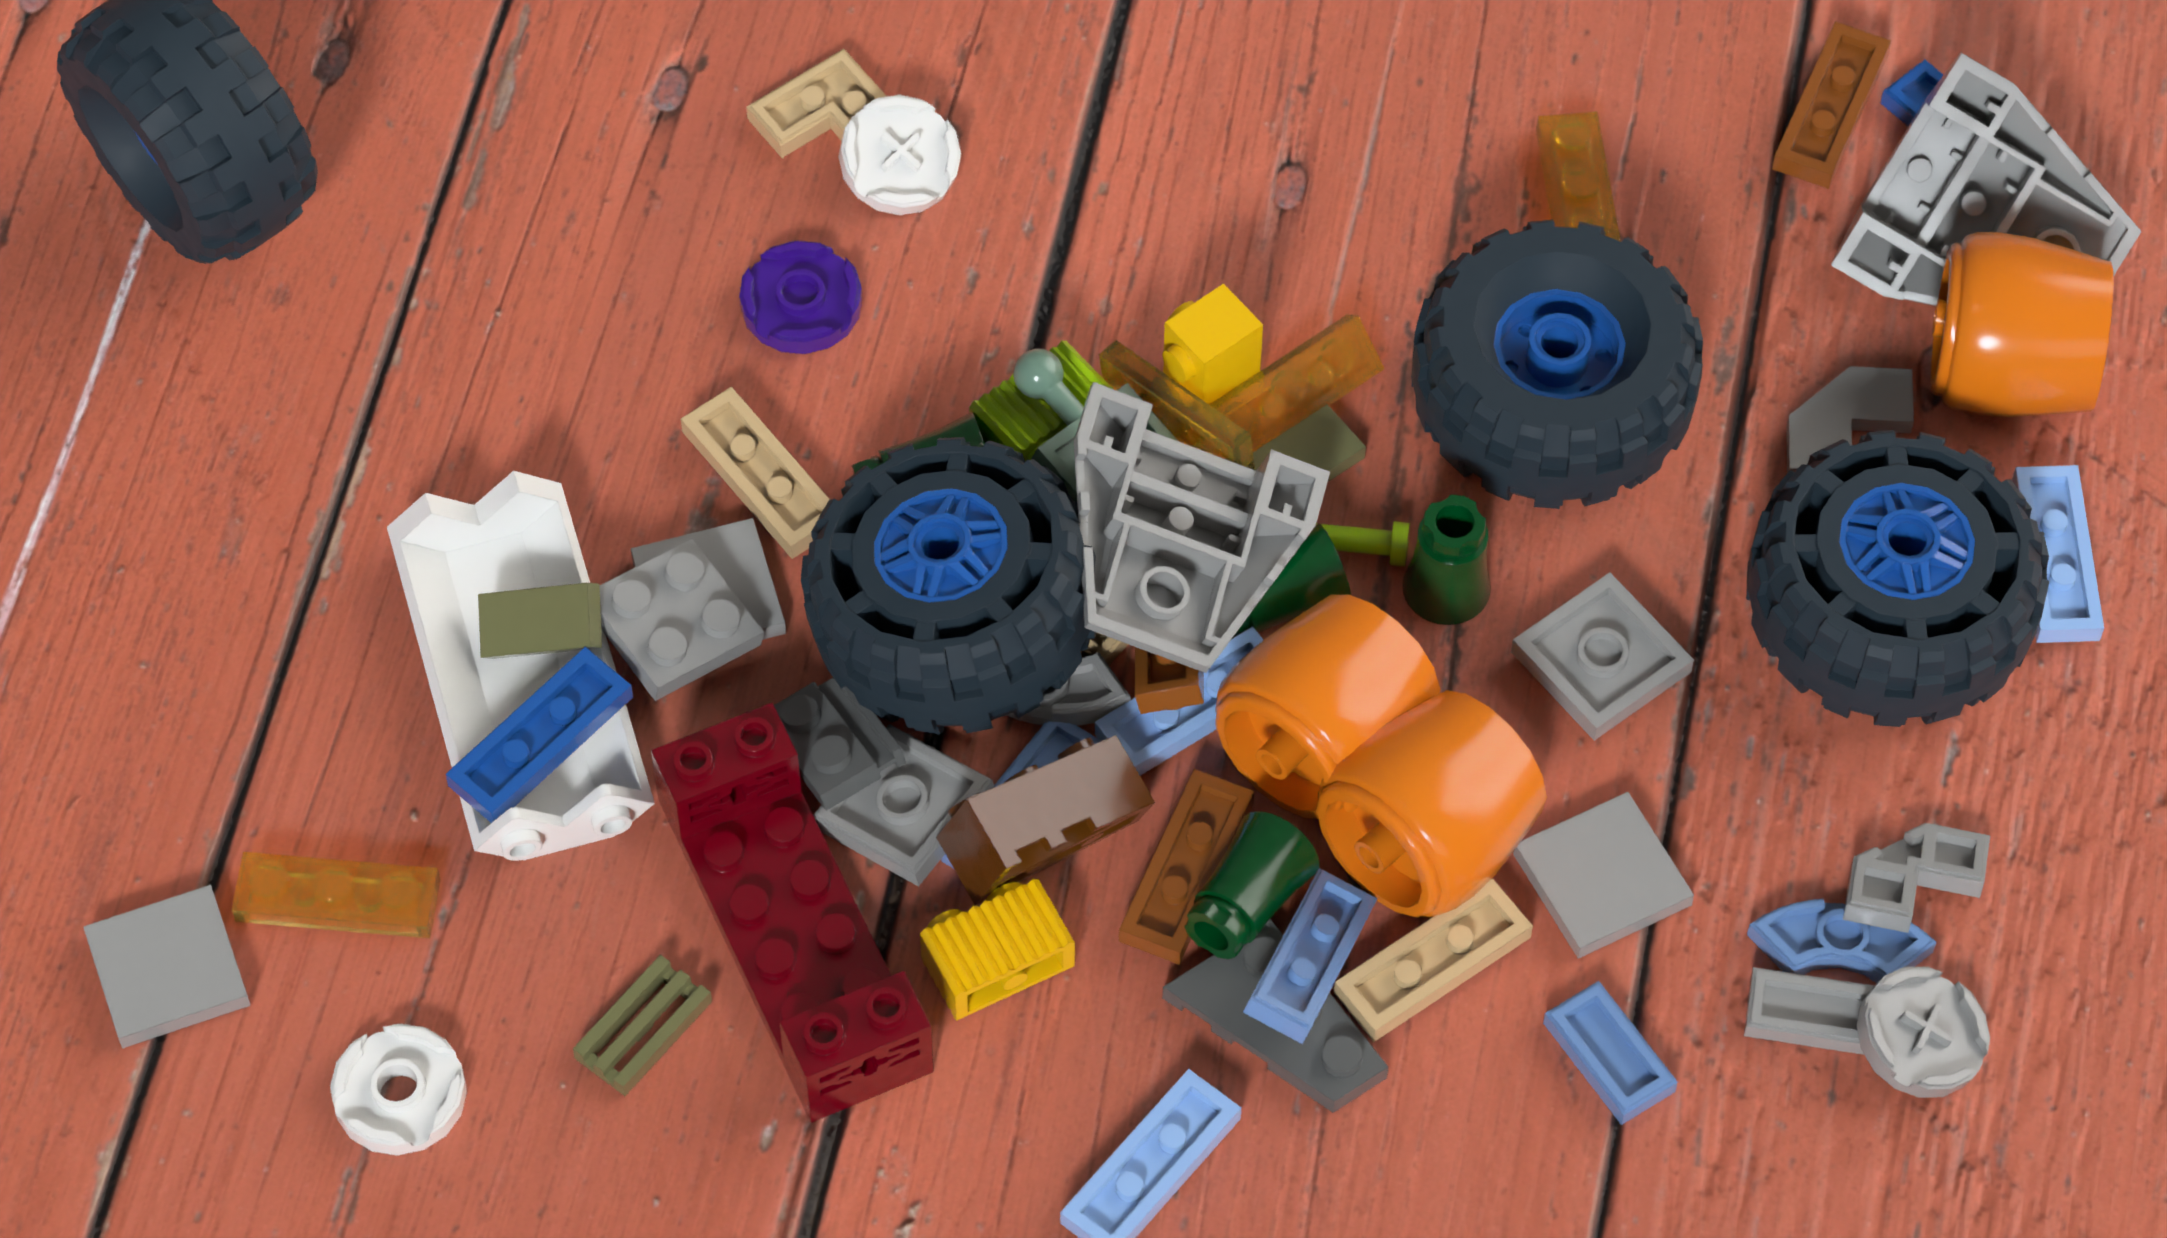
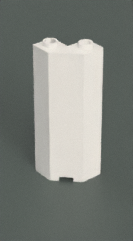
M512 471L475 505L424 493L387 526L452 768L581 651L497 659L481 658L478 594L590 583L562 484L559 482ZM602 631V648L589 650L616 672L606 635ZM626 704L514 808L508 809L492 823L460 797L474 851L504 856L512 861L527 860L614 837L628 830L636 818L655 804Z

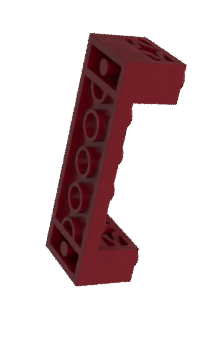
M771 702L652 749L651 755L660 805L810 1122H815L933 1073L931 1025L905 972L901 971L891 976L802 794L798 754L773 703Z

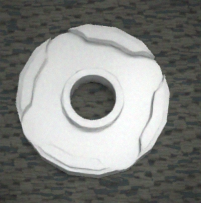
M401 1023L383 1027V1032L374 1033L370 1037H367V1034L361 1036L349 1045L336 1062L330 1084L337 1120L348 1136L372 1152L397 1156L425 1150L444 1138L461 1117L467 1095L462 1064L448 1041L426 1027ZM405 1076L417 1083L413 1094L401 1101H390L380 1094L386 1081L393 1077Z

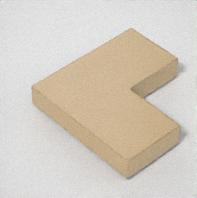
M842 49L746 107L747 119L780 157L783 158L830 129L842 140L845 127L856 113L863 110L866 104L876 98L887 96L847 51Z

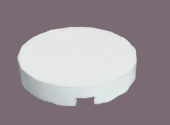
M904 95L876 98L866 104L863 110L856 113L845 127L838 156L843 179L858 199L877 211L896 215L925 211L943 199L954 183L958 173L961 151L956 131L948 120L945 122L939 114L934 112L936 108L922 99Z

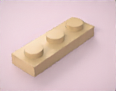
M730 387L682 417L681 426L683 434L791 559L809 549V543L813 541L811 531L830 499L737 392Z
M1492 878L1475 896L1458 908L1432 917L1335 981L1334 995L1371 1040L1375 1042L1530 939L1533 925Z

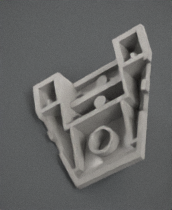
M1960 52L1924 100L1862 201L1831 262V266L1882 296L1899 300L1906 299L1936 306L1948 249L1952 244L1961 243L1967 235L1976 232H2001L2031 237L2098 257L2112 263L2114 276L2142 231L2013 82Z
M1093 382L1090 386L1074 438L1079 529L1084 545L1092 546L1083 547L1084 570L1082 574V590L1085 597L1083 606L1085 628L1207 673L1316 526L1330 472L1272 449L1256 471L1147 430L1146 426L1153 404ZM1093 550H1094L1095 555H1096L1095 575H1094Z

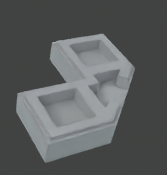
M1850 366L1791 413L1786 426L1787 473L1790 470L1795 472L1801 464L1807 465L1811 454L1842 439L1848 441L1850 446H1852V430H1894L1896 433H1911L1914 423L1912 369Z
M1924 823L1905 832L1904 838L1881 850L1878 847H1873L1854 856L1849 875L1843 920L1908 933L1913 917L1917 886L1980 898L1985 882L1990 835Z

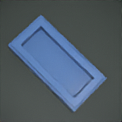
M1597 981L1545 1013L1543 1021L1545 1027L1621 1125L1676 1092L1678 1081L1600 981Z

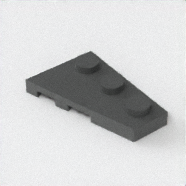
M1271 919L1266 923L1254 941L1245 944L1235 958L1223 959L1213 955L1163 986L1162 999L1180 1011L1184 1008L1188 1009L1209 1023L1213 1033L1230 1044L1234 1041L1267 1062L1268 1070L1332 1113L1387 1079V1064L1330 993L1303 1044L1243 1013L1284 936Z

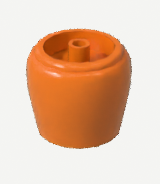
M1976 232L1967 235L1961 243L1952 244L1947 251L1934 311L1930 371L1932 393L1941 396L1944 405L1949 408L1974 415L2016 417L2091 412L2095 408L2099 396L2109 342L2114 289L2112 263L2035 238L2001 232Z
M1329 595L1269 635L1233 666L1220 683L1217 692L1215 726L1221 744L1233 764L1257 791L1287 811L1303 818L1318 819L1316 807L1322 779L1325 784L1330 779L1336 765L1350 755L1358 746L1393 719L1440 694L1441 689L1434 666L1422 647L1397 620L1374 604L1352 595ZM1338 801L1335 809L1339 811L1344 807L1345 811L1349 813L1357 809L1358 806Z
M1446 690L1384 725L1350 755L1336 765L1330 779L1325 784L1323 779L1321 781L1316 811L1321 832L1334 857L1352 880L1368 894L1377 898L1378 902L1396 913L1413 917L1426 916L1432 918L1461 906L1475 896L1496 875L1541 815L1547 795L1543 775L1531 751L1514 729L1484 703L1466 693ZM1338 801L1358 806L1357 809L1349 813L1345 811L1344 807L1339 811L1335 809Z

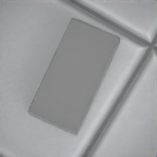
M1753 967L1750 978L1744 1036L1864 1055L1860 1047L1856 1024L1861 1002L1874 985Z

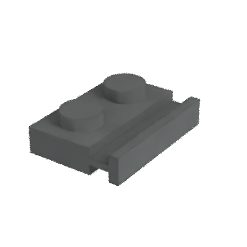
M834 678L819 686L812 682L774 705L798 754L800 777L826 811L881 778L880 771L894 763L898 768L906 763L901 747L876 714L859 705L854 693L846 686L841 689Z

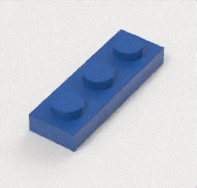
M584 647L446 773L448 786L492 823L508 809L514 808L633 698L631 684L588 648Z

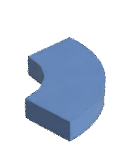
M1823 899L1801 901L1775 909L1751 923L1747 932V936L1782 972L1805 975L1813 970L1841 968L1863 974L1876 984L1885 975L1900 968L1915 967L1933 953L1936 945L1935 940L1912 922L1909 932L1905 933L1843 920L1845 904L1825 903Z

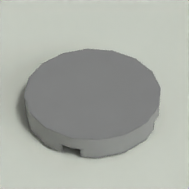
M1903 967L1885 975L1861 1002L1856 1024L1860 1047L1874 1072L1893 1088L1918 1098L1945 1097L1963 1088L1981 1069L1983 1057L1988 1054L1990 1044L1986 1015L1973 993L1959 981L1954 985L1948 979L1940 977L1943 972L1930 967Z

